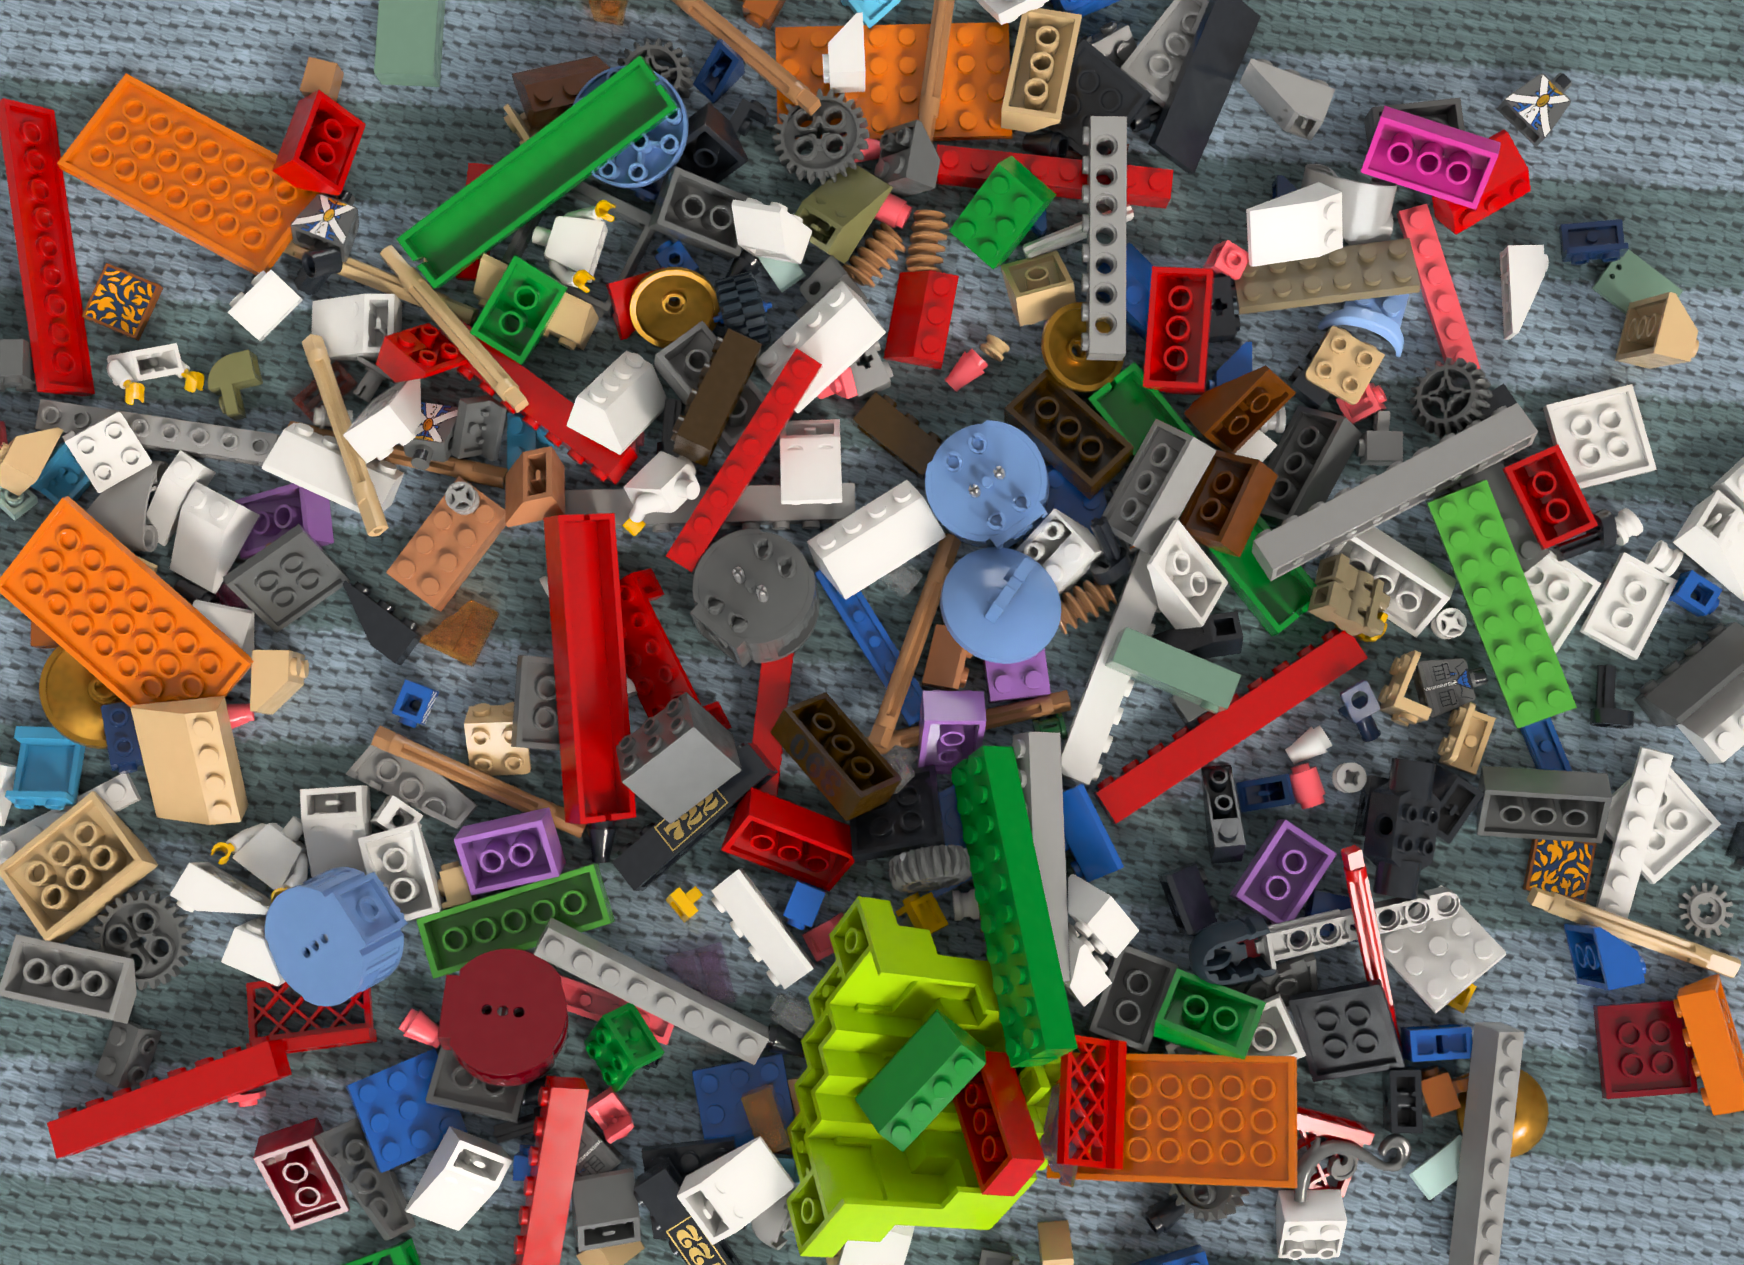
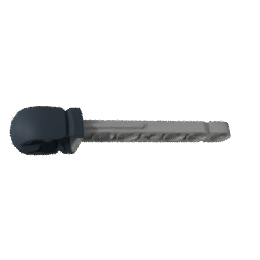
M1438 887L1425 890L1424 895L1417 894V899L1396 897L1375 902L1373 905L1379 934L1421 925L1430 919L1438 921L1450 918L1458 912L1460 899L1449 888ZM1449 895L1451 897L1450 905L1446 909H1438V900L1442 896ZM1415 902H1420L1422 904L1421 912L1416 916H1409V907ZM1352 908L1341 911L1336 909L1268 926L1259 914L1246 917L1244 922L1237 919L1209 926L1194 936L1189 946L1190 966L1194 975L1200 979L1225 987L1252 981L1257 975L1261 978L1273 976L1276 974L1275 961L1345 945V942L1358 940L1356 929L1351 926L1355 923ZM1386 909L1392 910V919L1387 923H1380V913ZM1327 923L1333 924V933L1328 937H1321V927ZM1297 930L1304 931V940L1299 944H1291V935ZM1258 937V940H1254L1256 952L1260 956L1255 958L1248 957L1246 944L1244 942H1237L1246 939L1252 940Z

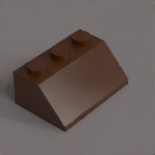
M597 56L512 73V78L530 129L548 125L571 108L584 85L594 76L610 69V67Z
M1216 450L1179 521L1195 541L1216 551L1240 557L1278 475L1258 459Z

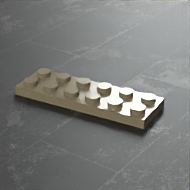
M1410 238L1343 246V248L1320 257L1253 267L1248 262L1240 279L1233 280V284L1236 287L1239 315L1418 293L1421 286Z

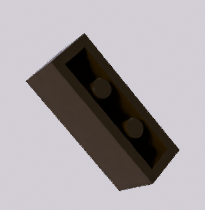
M875 392L854 417L853 426L923 480L928 463L933 460L935 453L944 441L932 431L928 434L919 427L921 423L910 413L903 415L896 409L897 403L889 396L883 394L881 397Z

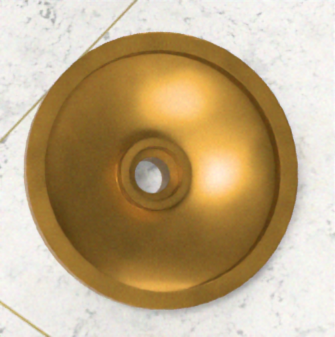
M667 267L650 273L635 287L630 300V317L636 331L646 341L661 348L667 347L701 321L712 332L717 325V322L714 323L713 317L719 316L718 313L720 312L713 285L701 274L682 267ZM676 296L679 299L677 301H671L669 298Z
M1075 302L1058 309L1048 319L1042 333V355L1048 370L1059 383L1079 392L1096 391L1108 382L1111 383L1113 378L1119 374L1125 356L1122 361L1086 360V351H1081V334L1086 333V321H1081L1082 303L1086 302ZM1099 321L1095 324L1096 329L1101 333L1111 331L1109 324L1104 321ZM1072 347L1077 350V356L1072 353Z
M1521 1069L1510 1158L1528 1152L1540 1141L1546 1130L1549 1115L1547 1099L1542 1088L1531 1075ZM1467 1091L1459 1093L1458 1100L1461 1108L1456 1109L1457 1122L1462 1134Z

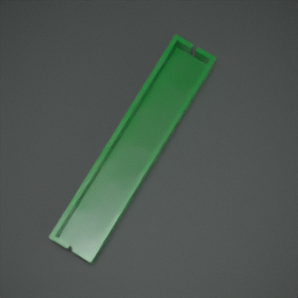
M638 56L399 236L397 240L413 261H418L425 257L428 262H423L417 267L434 289L442 287L481 258L483 254L489 252L680 108L664 85L656 86V83L660 81L644 57Z
M1135 362L1114 377L1111 384L1108 382L1086 401L1090 408L1134 446L1130 463L1133 461L1155 419L1196 438L1158 390L1143 387L1144 372ZM1259 515L1240 557L1216 551L1197 541L1196 543L1272 637L1279 634L1299 618V615L1308 610L1313 588L1317 587V585L1301 566L1272 581L1269 580L1252 553L1255 537L1260 532L1270 529Z
M981 746L970 754L968 759L962 760L951 769V780L955 787L957 810L963 827V840L966 843L968 855L970 856V871L975 887V899L978 902L981 929L984 932L987 959L991 967L993 989L997 997L999 1020L1003 1027L1006 1042L1005 1049L1009 1056L1011 1068L1043 1066L1057 1059L1058 1056H1063L1078 1047L1014 748L1008 746Z

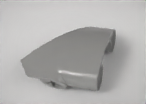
M1305 165L1301 188L1320 182L1342 192V237L1349 245L1390 241L1393 229L1391 210L1398 184L1376 177L1372 178L1370 183L1338 177L1331 168L1325 165Z
M152 460L151 465L104 490L86 511L130 551L152 552L157 547L158 532L153 525H146V511L150 492L157 490L163 474L169 467L166 461Z

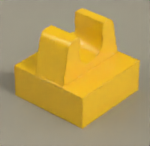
M696 886L686 894L679 887L665 900L685 923L699 911L694 906V903L703 894Z

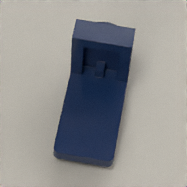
M125 702L101 706L112 771L118 770L119 774L138 771L137 767L143 766V759L131 708Z

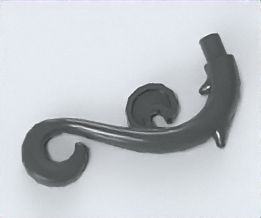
M1400 1134L1388 1135L1380 1143L1378 1152L1381 1156H1386V1153L1391 1148H1396L1397 1154L1393 1160L1384 1162L1355 1143L1346 1140H1328L1320 1143V1138L1316 1137L1310 1148L1297 1161V1188H1294V1200L1306 1202L1307 1188L1310 1187L1311 1176L1317 1172L1315 1167L1330 1155H1343L1341 1162L1339 1158L1332 1156L1327 1163V1171L1330 1176L1336 1180L1343 1181L1353 1176L1357 1170L1358 1159L1383 1171L1395 1172L1401 1170L1410 1159L1411 1145Z

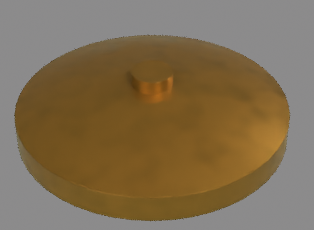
M59 645L47 659L40 676L39 695L45 715L52 726L70 741L90 748L108 749L101 706L123 701Z

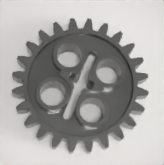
M818 89L816 96L819 98L821 106L812 116L799 105L793 107L786 104L788 115L781 113L778 115L783 124H774L776 133H778L773 136L774 143L777 145L774 149L777 156H780L781 165H787L786 169L789 174L796 171V176L800 181L807 175L809 184H812L815 178L819 177L821 184L824 185L828 176L835 183L837 181L836 174L839 172L844 177H847L846 168L849 166L856 170L857 166L854 160H864L861 150L868 149L869 147L867 141L864 140L870 137L869 131L866 129L868 123L866 118L862 117L861 107L856 108L853 99L846 102L844 93L835 98L833 89H830L827 96H823L821 89ZM833 119H842L837 125H830ZM805 121H813L808 127H800ZM842 146L839 152L830 153L833 147ZM804 149H813L810 154L801 155V152Z
M148 890L140 891L138 896L135 891L127 893L126 898L123 895L115 898L116 904L110 903L105 906L108 913L98 915L103 924L93 927L95 931L100 933V936L91 939V942L100 944V948L95 951L133 959L134 954L139 955L142 959V967H138L134 963L135 980L138 983L139 990H144L148 984L152 989L160 986V981L165 985L171 981V976L176 977L181 974L179 967H185L189 963L183 956H189L193 953V950L186 947V944L195 941V938L186 934V932L193 929V925H184L183 923L189 915L183 914L179 916L177 912L180 907L178 905L169 906L171 902L170 896L160 901L159 891L152 893L150 898ZM146 912L153 917V926L145 922L144 915ZM130 916L133 917V922L130 921V919H129ZM119 927L123 928L126 931V941L122 940L119 937ZM143 936H145L147 940L144 944L140 942V938H142ZM160 939L168 943V952H164L160 948Z
M1172 1184L1173 1187L1169 1191V1195H1178L1176 1200L1177 1206L1185 1205V1214L1194 1213L1195 1219L1204 1218L1205 1221L1227 1218V1215L1235 1214V1207L1244 1205L1241 1197L1250 1194L1244 1186Z

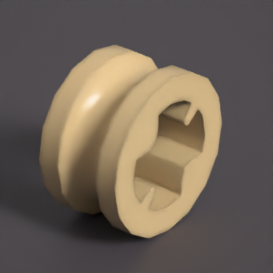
M988 334L986 337L987 343L981 344L980 349L994 360L1002 362L1004 359L1003 353H1008L1010 347L1001 339Z

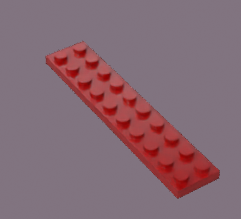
M3 98L0 100V133L37 392L90 396L95 394L85 321L82 317L83 307L63 170L57 164L61 159L55 112L52 109Z

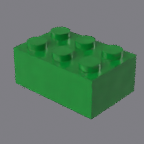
M1010 156L997 164L949 231L994 270L1010 257L1056 194L1013 156Z

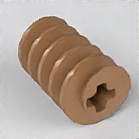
M925 209L914 212L913 218L915 222L912 223L911 227L914 233L910 235L909 241L912 244L908 246V253L911 256L906 258L907 270L909 272L926 270L942 272V270L934 267V264H941L944 260L936 255V253L945 252L946 248L938 244V241L947 240V235L940 233V230L949 229V224L942 221V218L946 217L944 213Z
M884 222L880 223L881 230L875 229L873 231L874 239L867 238L865 240L866 248L859 247L857 249L858 256L850 257L851 266L848 264L842 266L850 277L861 286L866 284L874 288L875 283L872 280V276L880 279L883 278L879 268L891 269L887 259L890 258L896 262L899 260L894 251L897 249L903 253L906 252L900 236Z
M1086 580L1083 583L1084 591L1080 587L1075 586L1073 588V596L1068 592L1062 594L1063 602L1061 601V618L1058 627L1064 635L1068 634L1066 624L1069 623L1077 629L1078 618L1088 623L1087 613L1091 612L1097 618L1099 617L1098 607L1101 606L1106 612H1109V601L1118 606L1109 585H1098L1095 580L1093 585L1090 581Z

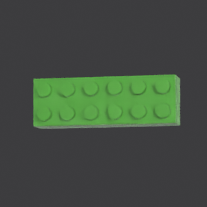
M592 864L560 874L559 877L537 881L416 919L434 979L460 971L469 961L489 951L499 949L527 950L536 947V943L551 917L579 932H585L613 923L615 919L599 865Z

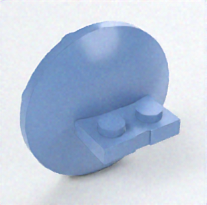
M626 65L607 69L594 76L581 89L573 105ZM656 72L654 73L660 80L656 83V86L664 85L680 109L592 174L604 183L621 188H638L652 184L668 174L683 154L688 137L686 108L676 89Z
M988 547L965 555L951 568L941 589V614L949 633L966 651L989 662L1010 664L1034 657L1049 644L1060 623L1061 601L1051 576L1034 559L1013 549L1002 547L998 550L997 547Z

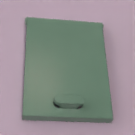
M1629 249L1620 260L1610 262L1591 288L1625 315H1627L1629 303L1668 292L1676 293L1679 298L1683 292L1681 288L1677 287Z

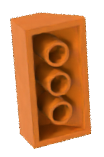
M1715 974L1679 988L1677 999L1673 1000L1678 1018L1683 1017L1686 1028L1682 1029L1686 1046L1692 1047L1695 1058H1692L1694 1073L1696 1077H1702L1704 1087L1701 1088V1095L1704 1105L1711 1107L1713 1116L1744 1111V1054L1720 976Z

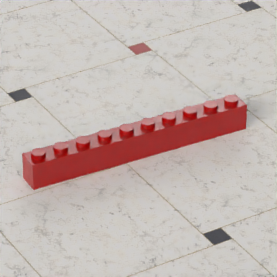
M1337 628L1330 630L1321 637L1324 642L1314 648L1312 644H1309L1296 653L1299 658L1291 664L1287 660L1283 661L1271 669L1274 675L1265 681L1262 676L1246 686L1249 691L1241 697L1235 693L1228 710L1218 712L1217 714L1207 711L1197 718L1199 724L1189 730L1186 725L1171 736L1174 741L1164 746L1160 742L1147 751L1149 757L1139 763L1137 759H1134L1121 768L1124 773L1116 779L1110 775L1096 784L1099 790L1093 794L1111 822L1117 824L1366 660L1368 657L1354 636L1349 635L1345 630L1338 631Z

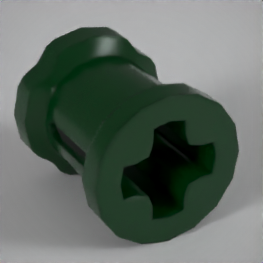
M1062 713L1056 714L1054 718L1042 721L1032 720L1034 732L1060 733V738L1063 740L1068 738Z

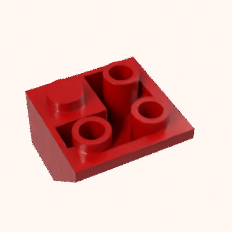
M430 323L385 336L376 361V365L395 383L426 378L468 363V360L459 349Z

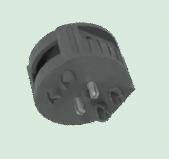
M758 528L739 530L716 541L704 553L696 567L692 586L693 599L696 606L690 612L699 634L742 668L750 660L755 663H767L792 654L807 641L813 632L820 609L814 571L809 568L805 557L799 549L787 539L773 533L762 532Z

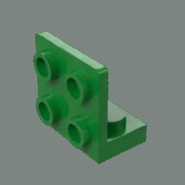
M627 1003L603 1015L584 1041L587 1054L591 1059L595 1060L601 1070L603 1080L612 1087L615 1093L623 1088L637 1069L661 1058L664 1054L663 1049L635 1005Z

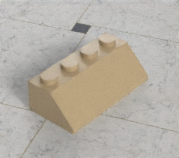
M1043 8L1030 10L1022 14L1001 109V128L1030 133L1060 123L1082 15Z
M483 254L473 290V294L479 300L478 305L483 308L509 266L486 254ZM565 293L543 337L547 338L550 334L559 338L558 343L570 350H574L575 347L584 350L599 321V317L591 304Z
M1668 292L1629 303L1615 361L1649 369L1691 362V358L1695 357L1699 348V340H1697L1698 330L1676 293Z

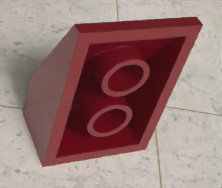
M317 1117L260 1136L253 1157L291 1231L350 1210L341 1177L314 1138V1136L324 1132Z

